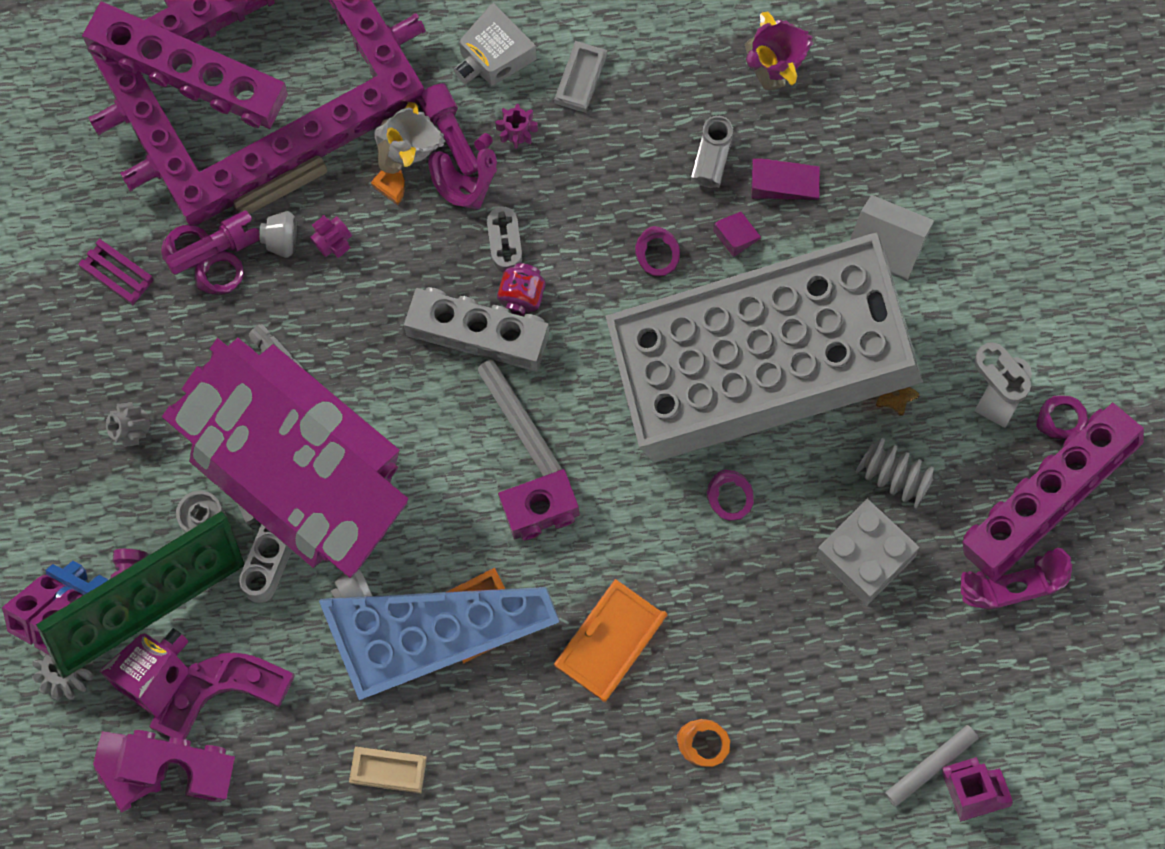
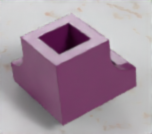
M977 757L942 767V774L960 822L1012 806L1013 800L1000 768L987 770L985 763L980 764Z

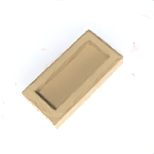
M355 746L349 783L421 794L427 757Z

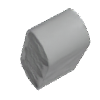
M262 524L239 579L243 592L254 603H264L272 598L292 552L287 545ZM276 545L280 547L275 557L268 559L262 556L263 551L268 546ZM262 577L266 579V584L261 590L251 591L249 589L251 581L255 578Z

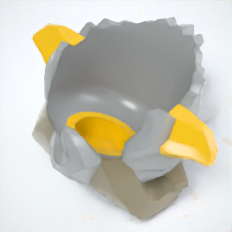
M409 102L404 109L398 111L392 118L383 120L374 133L378 147L379 168L391 174L399 172L403 167H409L413 163L423 160L431 151L442 147L445 142L444 134L434 126L429 116H425L424 112H418V106L413 102Z

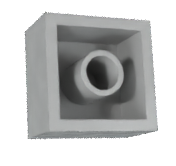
M867 498L818 547L816 558L868 606L916 557L920 547Z

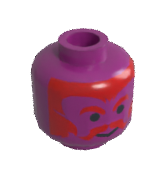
M517 263L514 267L504 271L497 299L505 308L511 311V314L524 317L525 313L538 310L546 286L544 278L540 275V270L528 264Z

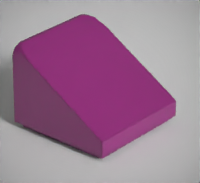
M741 211L714 223L713 232L733 257L761 239V236Z

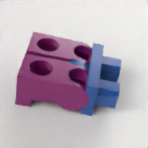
M75 561L70 562L62 569L52 564L45 570L46 575L38 577L2 607L7 632L30 645L34 643L35 648L49 655L36 624L108 581L107 578L98 575L89 583L85 582L88 579L86 570Z

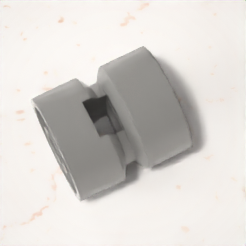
M193 491L185 495L176 509V519L184 533L220 511L226 517L227 515L219 500L213 494L206 491Z

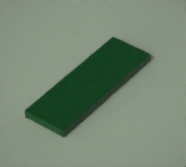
M220 511L37 623L36 627L60 676L63 679L244 567L245 563L228 518Z

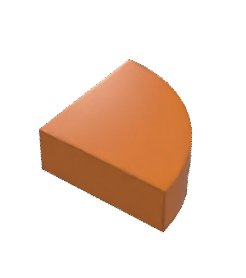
M381 170L372 180L371 186L398 206L405 192L403 172L400 170L397 173L391 174Z

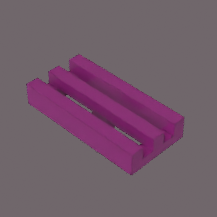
M99 238L95 243L96 247L93 250L90 249L87 253L88 257L85 260L82 259L78 265L87 274L133 306L154 279L149 273ZM104 252L143 281L139 284L100 256V254ZM94 261L135 291L130 294L91 265Z

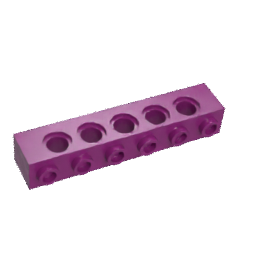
M100 1L82 34L88 52L102 60H106L107 57L118 62L121 68L130 73L142 72L159 86L167 87L169 84L178 88L183 96L191 100L197 101L199 98L205 100L216 111L226 115L229 112L240 116L244 123L254 128H259L261 125L271 129L288 96L285 82L103 1ZM121 37L131 38L125 45L115 44ZM150 51H161V54L155 59L145 58ZM182 64L192 65L187 72L179 73L176 71ZM219 77L223 79L217 86L206 85L211 78ZM243 91L253 92L252 97L247 100L237 98Z
M1113 402L1104 410L1098 409L1090 417L1088 425L1080 433L1077 431L1072 433L1064 442L1063 448L1055 456L1051 454L1042 461L1036 474L1030 479L1024 478L1015 487L1014 494L1005 502L1000 501L994 505L988 514V518L980 526L975 524L966 532L962 541L964 555L995 583L1143 444L1144 428ZM1098 440H1104L1109 444L1104 447H1098L1093 443ZM1073 463H1080L1084 467L1080 470H1072L1068 466ZM1048 486H1055L1060 489L1056 493H1046L1043 491ZM1023 509H1030L1035 512L1029 517H1023L1018 514ZM999 532H1004L1010 535L1005 540H996L993 538V536Z

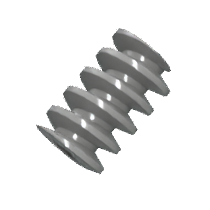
M884 438L879 439L874 444L872 443L855 473L857 474L864 468H867L865 479L868 481L879 475L877 486L880 488L891 482L890 494L892 495L903 489L902 501L905 503L915 496L914 508L916 509L934 480V467L930 466L922 473L920 471L922 460L918 459L909 465L910 453L905 452L897 458L896 445L885 451L883 450Z

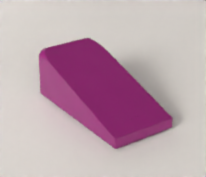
M753 158L751 198L819 200L820 166Z

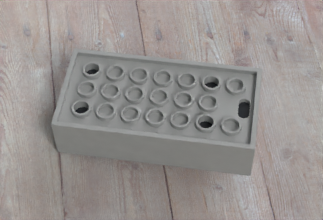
M877 232L605 316L638 445L653 463L923 383L887 256Z

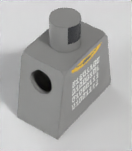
M492 3L460 39V53L465 60L453 70L465 85L480 74L492 86L537 59L536 45Z

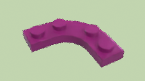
M243 653L218 654L216 657L206 659L200 663L196 662L188 667L187 676L157 718L154 716L149 727L169 738L174 737L186 740L200 710L207 701L220 693L230 691L249 694L280 708L295 675L290 671L252 655Z

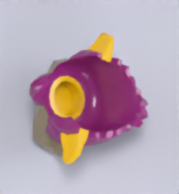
M762 12L760 14V28L757 29L755 36L744 44L747 52L746 62L755 71L764 90L780 89L785 86L786 80L790 85H794L797 80L796 69L807 56L810 46L813 45V41H811L813 37L808 35L809 31L802 30L794 24H790L787 20L782 21L780 19L775 21L769 12Z

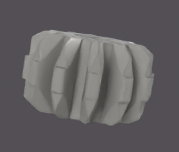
M39 650L44 659L43 661H32V666L40 670L32 678L36 683H41L39 688L41 693L46 695L51 692V697L59 701L63 693L69 700H73L75 696L74 688L83 693L86 692L87 688L82 683V680L93 679L94 675L86 670L94 664L93 661L63 679L56 673L57 670L50 655Z

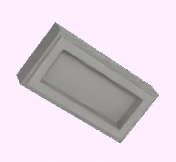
M575 41L554 98L555 104L587 112L607 56V50Z

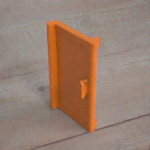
M615 579L553 665L560 672L565 673L603 702H606L668 614L665 611L661 612Z

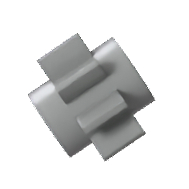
M132 402L117 404V410L110 411L106 419L108 435L115 440V443L122 442L124 447L139 445V439L146 438V434L149 432L150 420L147 413L141 409V406L133 407Z

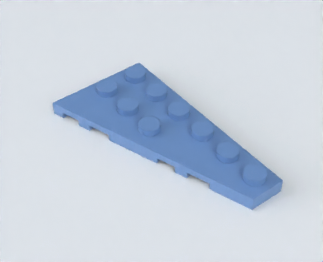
M547 587L327 598L319 600L359 700L544 629L560 621Z

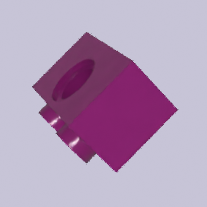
M565 469L498 493L502 510L514 540L520 537L524 541L533 539L542 534V529L555 525V528L566 527L575 522V517L580 516L579 506ZM538 501H543L549 504L550 508L544 514H536L531 511L532 505Z

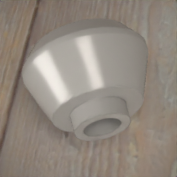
M285 211L267 218V223H261L260 243L266 244L268 251L284 258H288L295 253L297 221L291 212Z
M360 569L351 578L342 573L334 581L337 588L331 590L333 598L372 596Z

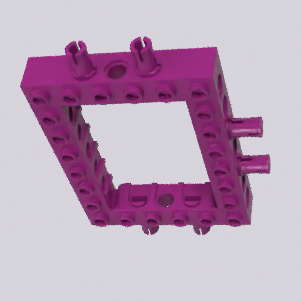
M164 0L168 8L145 19V21L196 43L207 36H210V38L216 36L218 30L237 20L239 22L246 20L245 16L265 5L269 7L274 5L275 0ZM328 0L333 9H336L340 24H345L351 34L356 51H359L364 61L369 64L370 74L373 78L200 172L197 170L142 73L139 71L136 74L130 73L121 68L118 62L107 57L106 60H102L91 54L96 67L115 98L113 100L115 104L89 116L88 119L98 136L123 122L129 123L146 151L147 159L120 172L128 189L132 192L135 188L156 177L162 179L187 224L197 226L234 205L233 201L315 156L323 157L377 128L383 120L392 118L398 111L404 109L409 102L419 105L416 98H423L422 91H424V86L402 52L400 45L426 32L422 21H418L419 16L414 13L411 17L390 27L385 24L371 0ZM121 37L115 44L125 45L131 38ZM150 51L145 58L155 59L161 54V51Z

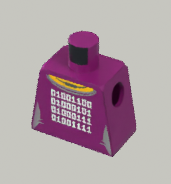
M174 628L171 629L160 643L146 633L140 634L102 667L99 672L118 692L157 718L188 674V668L177 655L189 641Z

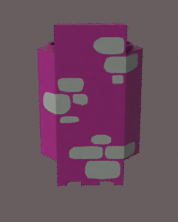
M217 338L210 347L212 353L209 362L202 367L197 366L181 388L186 394L175 404L169 405L161 417L192 443L189 462L306 563L314 568L322 560L330 561L351 578L360 569L407 505L409 498L390 483L398 469L396 462L400 450L274 344L258 355L239 338L228 346Z

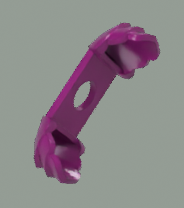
M1061 548L1047 551L1044 556L1035 557L1034 568L1003 575L995 583L991 579L987 580L982 571L977 573L972 571L963 572L961 575L962 601L969 606L989 610L1051 595L1061 590L1070 581L1072 572L1071 557ZM1018 581L1027 585V589L1021 593H1012L1007 590V586L1012 582Z

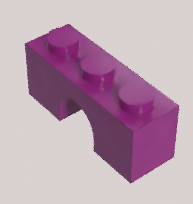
M134 730L133 734H127L123 737L114 781L150 788L155 785L160 766L165 763H174L179 765L186 773L187 787L185 796L219 803L226 800L235 756L226 755L225 748L213 745H205L204 750L190 747L191 741L170 737L169 742L156 740L155 733L144 730Z

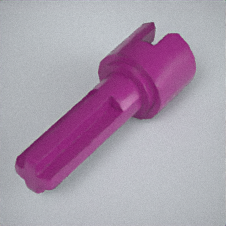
M440 83L422 91L423 98L417 97V102L425 116H429L430 121L437 125L440 132L444 134V138L462 173L468 176L477 172V159L459 127L455 117L458 106L447 85Z
M244 210L220 222L219 231L168 255L165 258L168 269L172 274L177 275L227 249L238 252L260 241V233L257 228H252L246 232L242 228L251 222V215Z

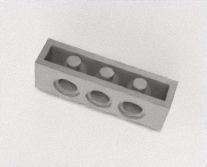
M427 287L426 290L415 289L404 323L406 336L538 372L549 338V325L542 318L532 314H525L524 317L511 314L509 309L499 305H493L491 308L478 305L476 300L465 296H460L458 299L445 296L446 294L443 291L432 287ZM442 313H450L454 316L448 323H440L436 320ZM475 322H483L487 325L481 332H473L469 329ZM507 331H516L520 334L514 341H506L502 338L503 334Z

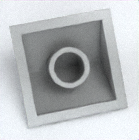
M871 195L860 212L850 240L877 232L885 250L892 275L908 281L934 220Z

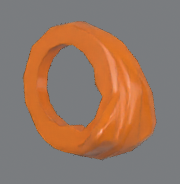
M698 719L690 721L682 726L677 734L681 754L693 765L714 767L721 764L729 754L730 739L726 730L712 720ZM711 730L719 735L722 747L716 757L705 759L698 755L697 750L692 747L693 737L697 731Z

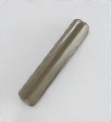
M315 156L233 201L234 207L238 213L246 210L251 214L326 174V164L320 156Z

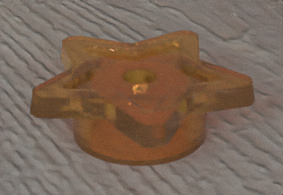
M911 387L896 390L899 392V396H894L893 392L880 395L876 406L893 409L899 416L904 415L908 402L920 397L919 392Z

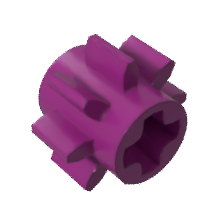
M516 104L515 108L509 110L503 108V120L495 121L496 130L502 131L500 134L501 142L504 143L508 140L513 143L515 149L523 142L531 144L530 132L538 131L537 122L531 121L533 119V110L530 109L525 112L520 108L519 104ZM515 123H520L519 128L514 129Z
M323 215L312 224L316 233L310 239L325 257L333 253V255L335 254L339 258L350 249L347 240L352 237V234L337 216L330 221L329 218L327 219Z

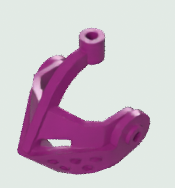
M483 133L474 142L475 148L479 151L477 156L478 178L464 176L457 172L450 156L446 153L435 151L430 155L428 166L432 182L440 195L453 205L475 210L481 208L489 185L497 171L496 155L493 150L488 148L493 143V139L489 134ZM463 188L470 194L465 195L460 189Z

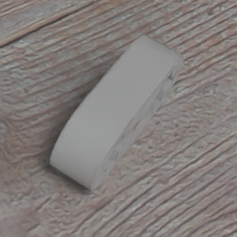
M498 207L493 209L487 217L491 256L494 266L504 272L506 269L514 267L515 264L522 263L518 219L516 213L510 208ZM501 217H505L506 222H512L506 226L508 235H501L499 225H494L498 224ZM509 243L510 253L515 255L511 256V261L504 262L503 257L497 256L503 255L502 244Z
M991 342L979 348L975 356V366L997 394L1009 403H1019L1024 400L1030 392L1031 381L1020 365L1000 344ZM985 352L989 355L994 353L999 355L997 364L1002 369L1000 372L993 364L988 366L983 364L986 358ZM1006 374L1013 382L1019 379L1022 382L1019 388L1022 393L1018 394L1016 391L1009 393L1006 390L1009 383L1003 375Z

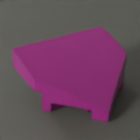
M102 731L93 767L97 773L98 781L101 785H104L114 799L115 805L122 813L131 808V803L150 792L157 793L161 790L160 782L165 780L169 763L160 766L155 785L150 788L114 781L122 740L126 735Z

